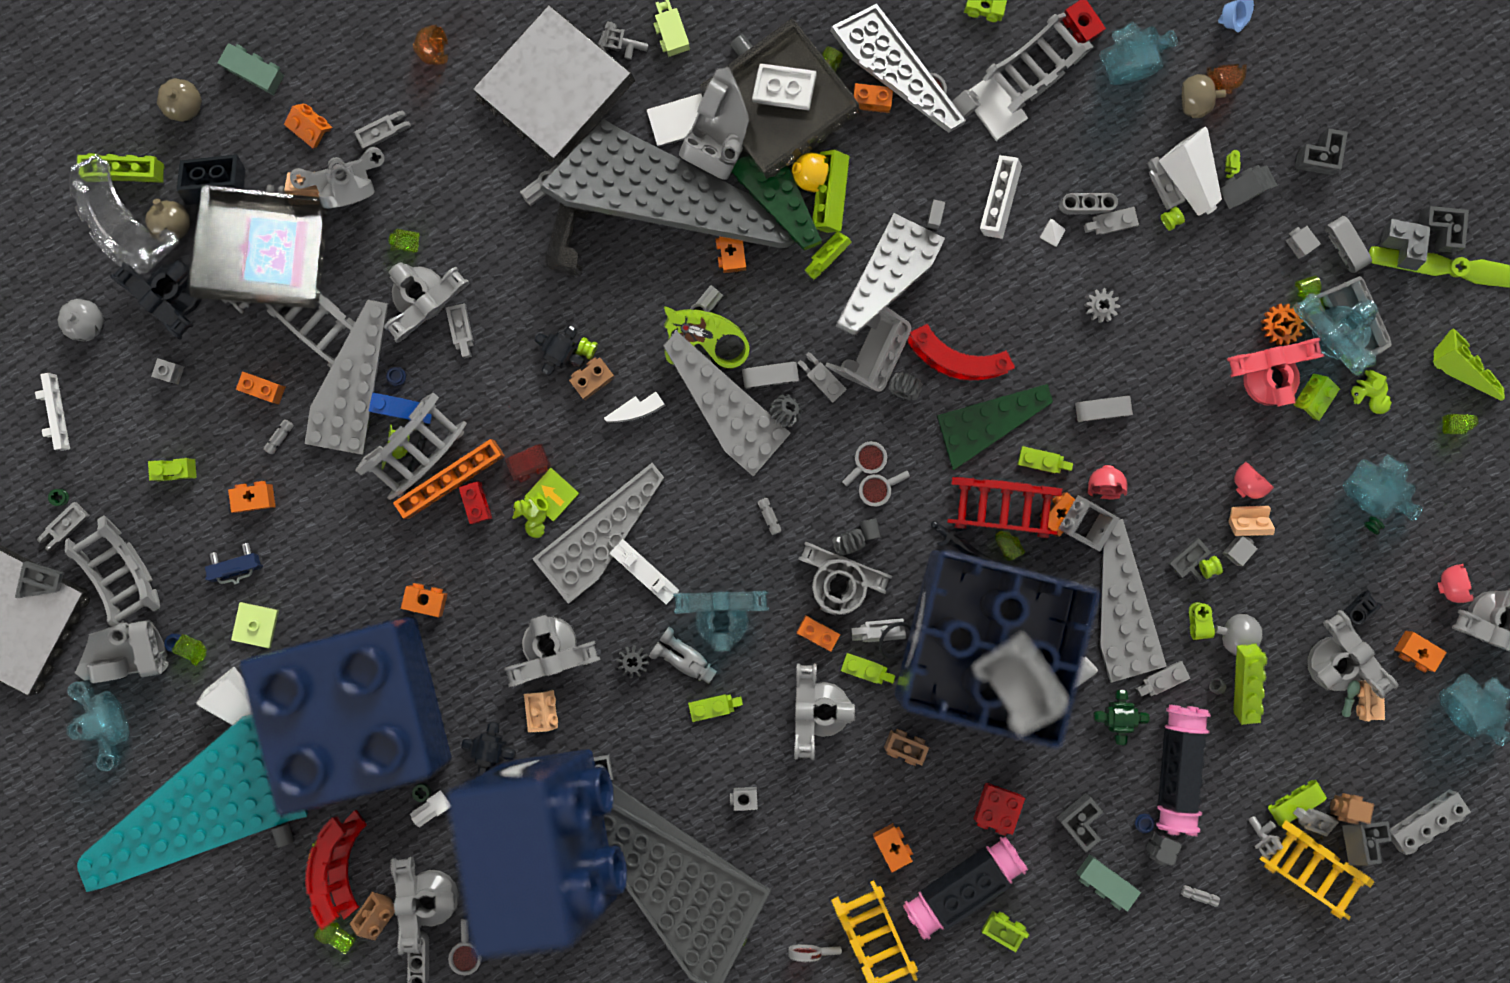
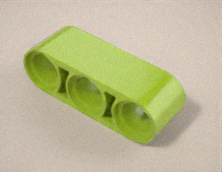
M1311 780L1308 782V785H1302L1292 791L1291 795L1287 794L1277 800L1275 805H1269L1268 809L1278 826H1282L1285 821L1290 823L1298 818L1293 814L1297 807L1307 811L1309 808L1313 809L1323 803L1327 797L1318 782Z

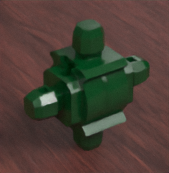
M1117 690L1115 693L1117 702H1109V707H1105V712H1094L1093 719L1096 722L1105 723V726L1109 727V731L1117 732V735H1115L1117 745H1126L1128 739L1126 733H1134V728H1138V724L1149 723V714L1138 712V708H1134V703H1126V700H1128L1126 690Z

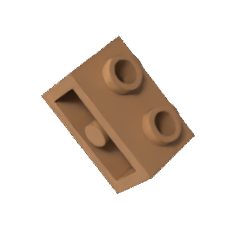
M600 357L598 359H591L586 364L587 367L582 371L579 369L571 375L572 379L569 380L584 400H587L616 378ZM586 381V384L582 386L581 383Z
M900 729L896 731L891 730L884 746L887 755L897 759L898 756L905 759V762L916 766V763L923 765L929 750V746L925 744L926 740L917 736L914 739L907 736V732Z
M1342 793V796L1335 795L1334 799L1331 800V814L1338 816L1337 820L1357 825L1359 821L1369 824L1371 822L1374 804L1363 802V797Z
M372 892L350 923L356 935L376 940L395 913L393 901L388 896Z

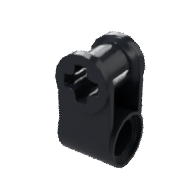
M1369 590L1358 595L1344 609L1343 612L1349 617L1351 624L1361 625L1365 623L1368 618L1382 607L1381 603H1377L1372 598ZM1353 612L1356 613V619H1355V620H1353V618H1352Z

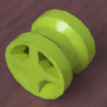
M1176 206L1171 208L1170 212L1161 214V220L1169 231L1173 230L1176 225H1181L1185 222L1183 213Z
M583 337L576 354L586 356L588 360H591L594 357L598 343L595 341L590 342L587 338Z
M1216 556L1210 557L1207 561H1199L1200 570L1206 579L1211 578L1214 574L1220 575L1223 573L1221 563Z

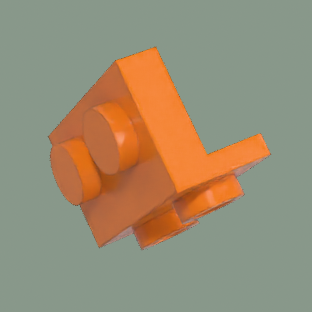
M306 104L292 106L284 123L287 128L312 148H316L324 133L332 129V126L327 123L326 119L317 115Z

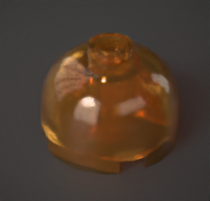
M437 25L423 27L417 32L413 49L424 63L442 65L448 60V54L444 55V44H448V40L443 28L437 27Z
M1239 64L1219 65L1214 70H1211V67L1206 68V75L1213 80L1215 90L1226 89V94H1231L1232 89L1239 88L1246 79L1247 64H1243L1242 68H1239Z

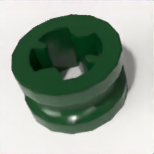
M54 489L49 493L48 500L54 506H63L67 504L69 495L63 489ZM58 494L62 495V499L55 500V496H58Z
M1373 516L1369 517V522L1364 523V526L1376 535L1380 533V529L1385 528L1384 524Z
M425 783L418 784L412 790V796L418 802L427 800L431 795V788ZM420 787L423 788V791H426V794L423 795V798L420 794H417V791L420 790Z

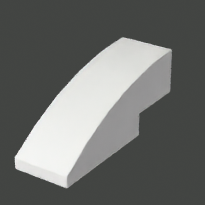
M654 392L641 402L635 396L604 419L608 423L631 421L652 414L666 405L657 392Z

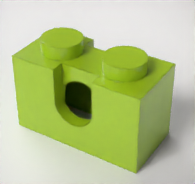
M967 0L964 13H968V16L978 18L979 15L985 16L990 22L1001 21L1007 0ZM981 3H988L990 8L982 7Z
M181 458L173 459V461H148L149 481L197 478L195 459Z

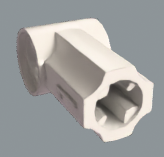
M441 790L410 814L415 825L421 827L433 817L439 816L449 808L448 800Z

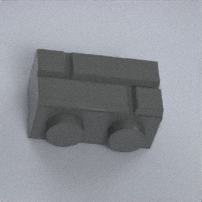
M1153 830L1150 836L1151 841H1148L1146 850L1150 854L1149 858L1165 867L1167 864L1174 865L1177 859L1176 854H1179L1182 845L1170 835Z

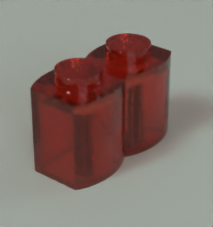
M542 444L530 447L505 459L513 480H519L520 482L530 479V475L535 472L539 475L548 471L547 467L551 466Z

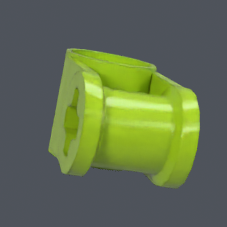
M1200 602L1192 603L1189 607L1190 634L1192 639L1214 638L1215 629L1211 607Z

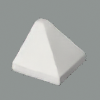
M1050 219L1040 239L1057 247L1065 229Z

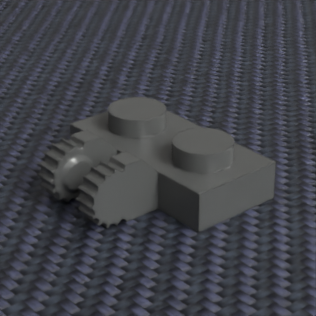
M1196 538L1168 564L1180 578H1183L1190 572L1200 582L1202 576L1195 567L1199 564V561L1204 560L1211 552L1199 538Z

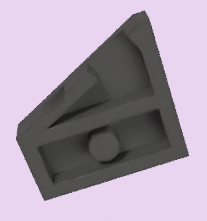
M28 561L23 562L15 598L60 591L64 572Z

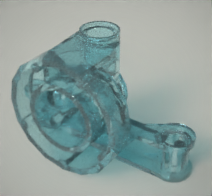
M1130 22L1127 27L1113 31V39L1116 44L1100 51V59L1106 68L1110 84L1123 85L1139 81L1163 68L1161 53H1163L1164 49L1177 46L1178 39L1173 30H1168L1165 35L1160 36L1153 26L1141 31L1134 22Z
M1309 293L1306 295V299L1294 304L1293 308L1296 314L1313 330V339H1321L1319 344L1324 354L1332 358L1341 359L1351 372L1358 376L1368 366L1376 364L1374 355L1364 349L1370 341V326L1376 318L1375 314L1378 313V308L1373 301L1366 299L1364 302L1360 301L1352 308L1348 306H1334L1324 311L1320 299L1315 294ZM1340 323L1348 325L1351 330L1346 331Z
M1391 455L1386 456L1382 460L1380 467L1366 459L1361 460L1357 464L1355 471L1343 483V489L1346 494L1360 508L1379 519H1387L1395 511L1408 516L1409 520L1414 521L1421 515L1423 510L1421 505L1413 504L1411 499L1416 490L1415 485L1405 481L1409 469L1408 464H1401L1394 460V457Z
M768 591L673 593V597H675V609L673 612H696V628L702 639L711 645L713 651H731L734 644L741 640L747 631L749 622L747 611H769V607H767ZM759 596L761 597V605H759ZM715 610H728L729 613L727 615L730 618V625L727 628L729 629L728 632L715 631L716 628L713 625V618L716 614L714 613Z
M1464 673L1453 684L1440 691L1439 699L1442 707L1451 721L1463 733L1472 738H1477L1484 733L1486 735L1489 734L1495 740L1497 746H1502L1510 740V732L1505 731V724L1510 720V711L1505 707L1510 700V690L1504 688L1500 684L1499 679H1491L1482 689V686L1468 673Z
M88 681L73 682L68 687V694L83 705L86 714L74 719V722L69 724L67 734L75 740L87 739L92 741L96 739L100 747L96 762L98 769L101 771L115 769L121 761L116 745L127 741L129 738V724L124 710L118 699L111 692L104 691L95 695L93 687ZM78 725H81L83 728L82 734L77 732ZM108 759L111 760V763L107 764L106 761Z

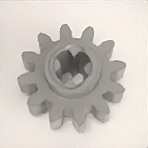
M1105 288L1100 293L1096 289L1093 291V295L1087 296L1090 302H1087L1084 306L1090 308L1086 314H1093L1091 320L1098 317L1099 323H1102L1104 318L1109 322L1111 316L1115 317L1117 315V312L1114 310L1120 308V305L1115 304L1119 298H1112L1113 291L1106 294ZM1101 302H1104V303H1105L1104 307H1106V308L1101 309V308H1100V306H1101L1100 303H1101Z

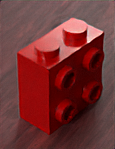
M986 782L973 819L977 822V826L988 829V827L996 829L995 832L1006 836L1008 833L1013 835L1025 797Z

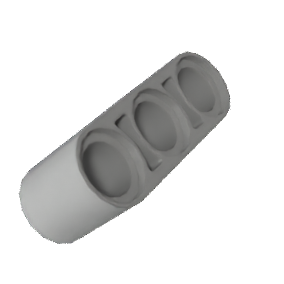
M1070 193L1065 195L1059 202V209L1064 214L1110 213L1116 208L1118 198L1112 193ZM1065 200L1071 201L1073 208H1068L1065 205ZM1084 200H1089L1092 203V208L1086 207ZM1104 200H1108L1111 203L1110 208L1104 205Z
M1341 216L1325 226L1326 233L1330 234V240L1335 248L1339 249L1338 253L1345 265L1349 266L1348 270L1351 273H1355L1372 263L1369 252L1347 217Z
M797 362L742 369L744 389L770 386V384H787L791 381L792 383L799 382Z
M1130 396L1075 403L1078 422L1133 415Z
M420 931L422 941L421 952L417 954L416 952H407V983H416V977L420 978L422 983H428L429 936L424 931ZM415 958L421 959L423 964H417Z

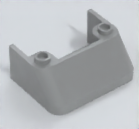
M1359 276L1317 295L1318 298L1322 297L1326 307L1329 306L1331 309H1335L1350 343L1346 349V354L1351 359L1347 362L1348 366L1380 354L1391 347L1389 334L1362 277Z
M885 307L882 312L874 316L867 324L871 329L856 362L847 359L842 363L841 367L827 363L826 367L864 387L878 392L882 391L911 332L910 323L888 307Z

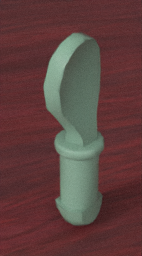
M1352 680L1347 688V697H1345V704L1342 710L1344 717L1351 715V709L1355 702L1354 697L1361 689L1360 683L1356 680Z

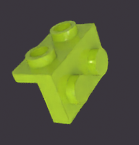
M1313 374L1295 401L1294 406L1304 409L1313 419L1320 421L1340 388L1329 377Z
M992 911L981 930L983 934L1014 952L1017 951L1024 937L1028 938L1029 936L1023 924L1017 921L1015 923L1009 921V917L1000 911L999 913Z

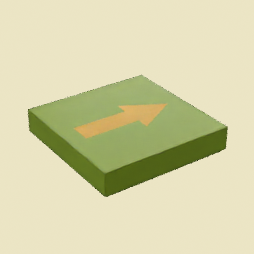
M550 468L525 497L534 498V495L539 492L548 503L546 516L554 522L580 493Z

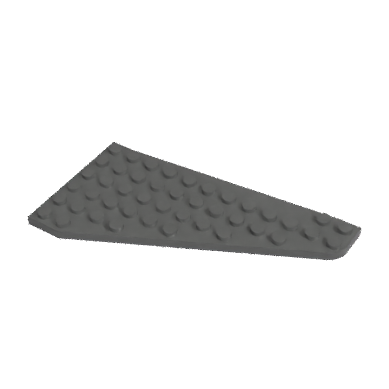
M605 119L588 134L540 187L541 191L569 207L777 248H787L795 242L789 236V233L776 222V219L752 195L643 141Z
M612 783L614 794L613 807L608 815H604L609 846H618L625 858L627 891L689 979L696 983H724L771 889L755 881Z

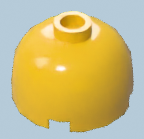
M812 152L806 153L793 164V177L801 189L815 193L819 191L817 189L819 185L825 183L828 163H824V159H826L824 155Z

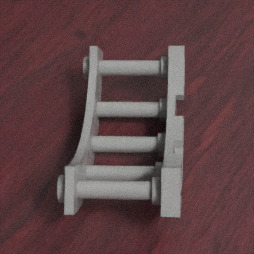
M1065 13L1051 16L1047 21L1048 25L1027 44L1004 61L996 65L994 63L986 70L987 74L983 77V80L987 81L994 78L1012 98V103L1007 107L1012 113L1026 105L1025 101L1029 99L1033 101L1066 74L1063 71L1064 69H1068L1073 64L1076 65L1093 48L1089 41L1083 44L1081 42L1078 43L1061 24L1060 21L1066 16ZM1053 28L1072 47L1073 53L1066 60L1064 58L1061 59L1044 39ZM1037 43L1056 64V69L1050 74L1044 73L1027 53ZM1020 57L1039 78V83L1029 86L1012 66ZM1006 70L1023 90L1022 94L1014 90L1001 75L1002 71Z
M302 275L301 287L291 286L274 306L267 300L264 304L269 308L267 312L271 316L283 322L302 341L328 361L327 365L331 368L336 358L333 359L323 350L342 329L347 327L352 330L355 322L350 317L346 320V316L328 298L321 295L320 291ZM299 289H304V295L284 315L280 310ZM315 299L320 304V309L299 330L291 321L310 300ZM331 313L337 318L336 325L316 345L306 335L325 314Z
M434 392L420 401L409 416L410 422L404 428L400 426L388 438L390 442L385 447L379 446L364 456L356 468L360 475L367 471L373 472L392 489L387 497L389 500L396 496L401 497L406 492V489L420 479L442 457L453 442L464 434L463 429L467 423L463 421L455 426L437 410L435 403L439 397ZM427 414L433 415L450 431L443 442L423 424L422 420ZM414 429L419 430L437 447L428 458L408 441V436ZM403 446L422 464L411 473L392 456V451L395 448ZM382 460L384 462L387 461L405 479L396 483L377 466L378 463Z
M103 515L98 519V528L95 533L77 544L69 538L66 539L65 553L79 564L93 582L105 606L107 622L113 627L119 623H124L123 620L144 606L149 607L152 611H156L160 608V601L157 590H152L150 585L152 577L130 542L126 544L119 536L121 531ZM101 537L106 538L113 547L93 560H90L82 551ZM115 554H120L125 561V565L103 579L96 566ZM131 572L135 579V584L114 597L108 585L126 573ZM139 591L140 600L121 612L118 603Z

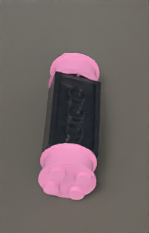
M1169 705V708H1166V711L1169 712L1168 724L1165 725L1158 798V804L1160 805L1157 806V809L1160 810L1159 822H1156V826L1158 829L1166 830L1168 834L1180 835V832H1183L1186 835L1198 836L1200 832L1198 817L1202 815L1199 807L1201 805L1200 788L1203 784L1201 777L1202 768L1204 767L1203 754L1206 746L1205 734L1209 733L1206 726L1207 717H1210L1211 714L1208 713V710L1199 709L1198 707L1187 706V708H1182L1178 705Z
M1006 836L1004 838L1000 837V841L992 847H984L920 890L921 892H918L919 896L910 902L905 901L903 907L911 922L918 928L924 940L926 938L930 939V935L939 928L948 930L1009 889L1012 879L1021 873L1025 875V871L1028 868Z

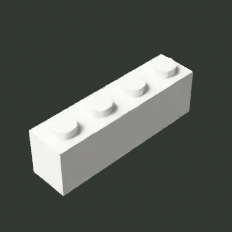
M999 155L980 226L984 236L1003 239L1022 168L1018 158Z

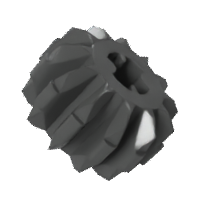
M900 372L895 373L892 377L889 390L897 397L911 401L918 398L923 384L915 376Z
M781 395L771 403L769 412L773 414L771 419L776 420V425L781 423L783 428L787 426L790 428L800 421L803 410L799 408L801 404L795 402L796 398L791 399L790 395Z
M860 529L844 532L832 539L834 550L839 556L856 552L866 545L864 535Z
M633 645L632 652L628 646L625 647L626 653L623 651L619 652V655L623 658L617 659L618 663H623L618 667V670L625 668L626 670L623 672V675L625 676L629 671L630 678L634 677V672L640 677V670L643 672L647 671V668L643 665L650 664V661L643 660L649 656L648 653L641 655L644 650L642 647L636 652V645ZM635 657L638 665L630 666L628 659Z

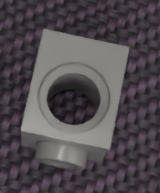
M964 90L952 101L964 119L981 105L978 101V95L973 90Z
M1308 226L1302 229L1299 227L1295 228L1289 233L1291 237L1285 240L1298 258L1307 255L1321 244Z
M157 358L151 377L179 384L184 366Z
M1236 536L1222 554L1236 566H1243L1258 548L1253 545L1254 541L1249 537Z
M757 787L734 788L733 793H730V805H734V811L757 810ZM745 794L749 797V800L746 803H741L738 797Z

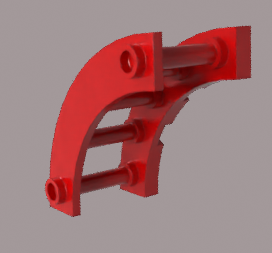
M928 324L910 332L911 335L907 339L911 349L923 362L937 372L952 378L968 381L987 380L999 377L1015 368L1007 350L990 356L962 354L942 343L932 332Z
M952 477V485H958L961 490L958 520L948 519L947 523L955 524V528L966 529L967 525L1034 532L1037 533V537L1049 538V534L1057 535L1058 531L1048 530L1051 499L1053 500V496H1062V489L1006 481ZM971 487H977L980 491L977 522L965 521L968 491L971 490ZM990 489L1001 490L1003 494L999 524L985 523L987 498ZM1013 491L1023 492V496H1025L1021 527L1007 525L1010 494H1013ZM1035 494L1042 495L1041 498L1043 499L1040 529L1029 528L1032 498L1035 497Z
M354 810L343 824L337 816L333 817L318 834L315 846L311 848L306 869L307 895H310L312 914L321 930L326 929L340 917L339 913L345 920L359 908L352 894L348 878V862L351 849L358 835L367 826L357 810ZM330 892L332 893L334 902H335V904H336L335 907H334V905H333V903H332V900H331V897H330Z

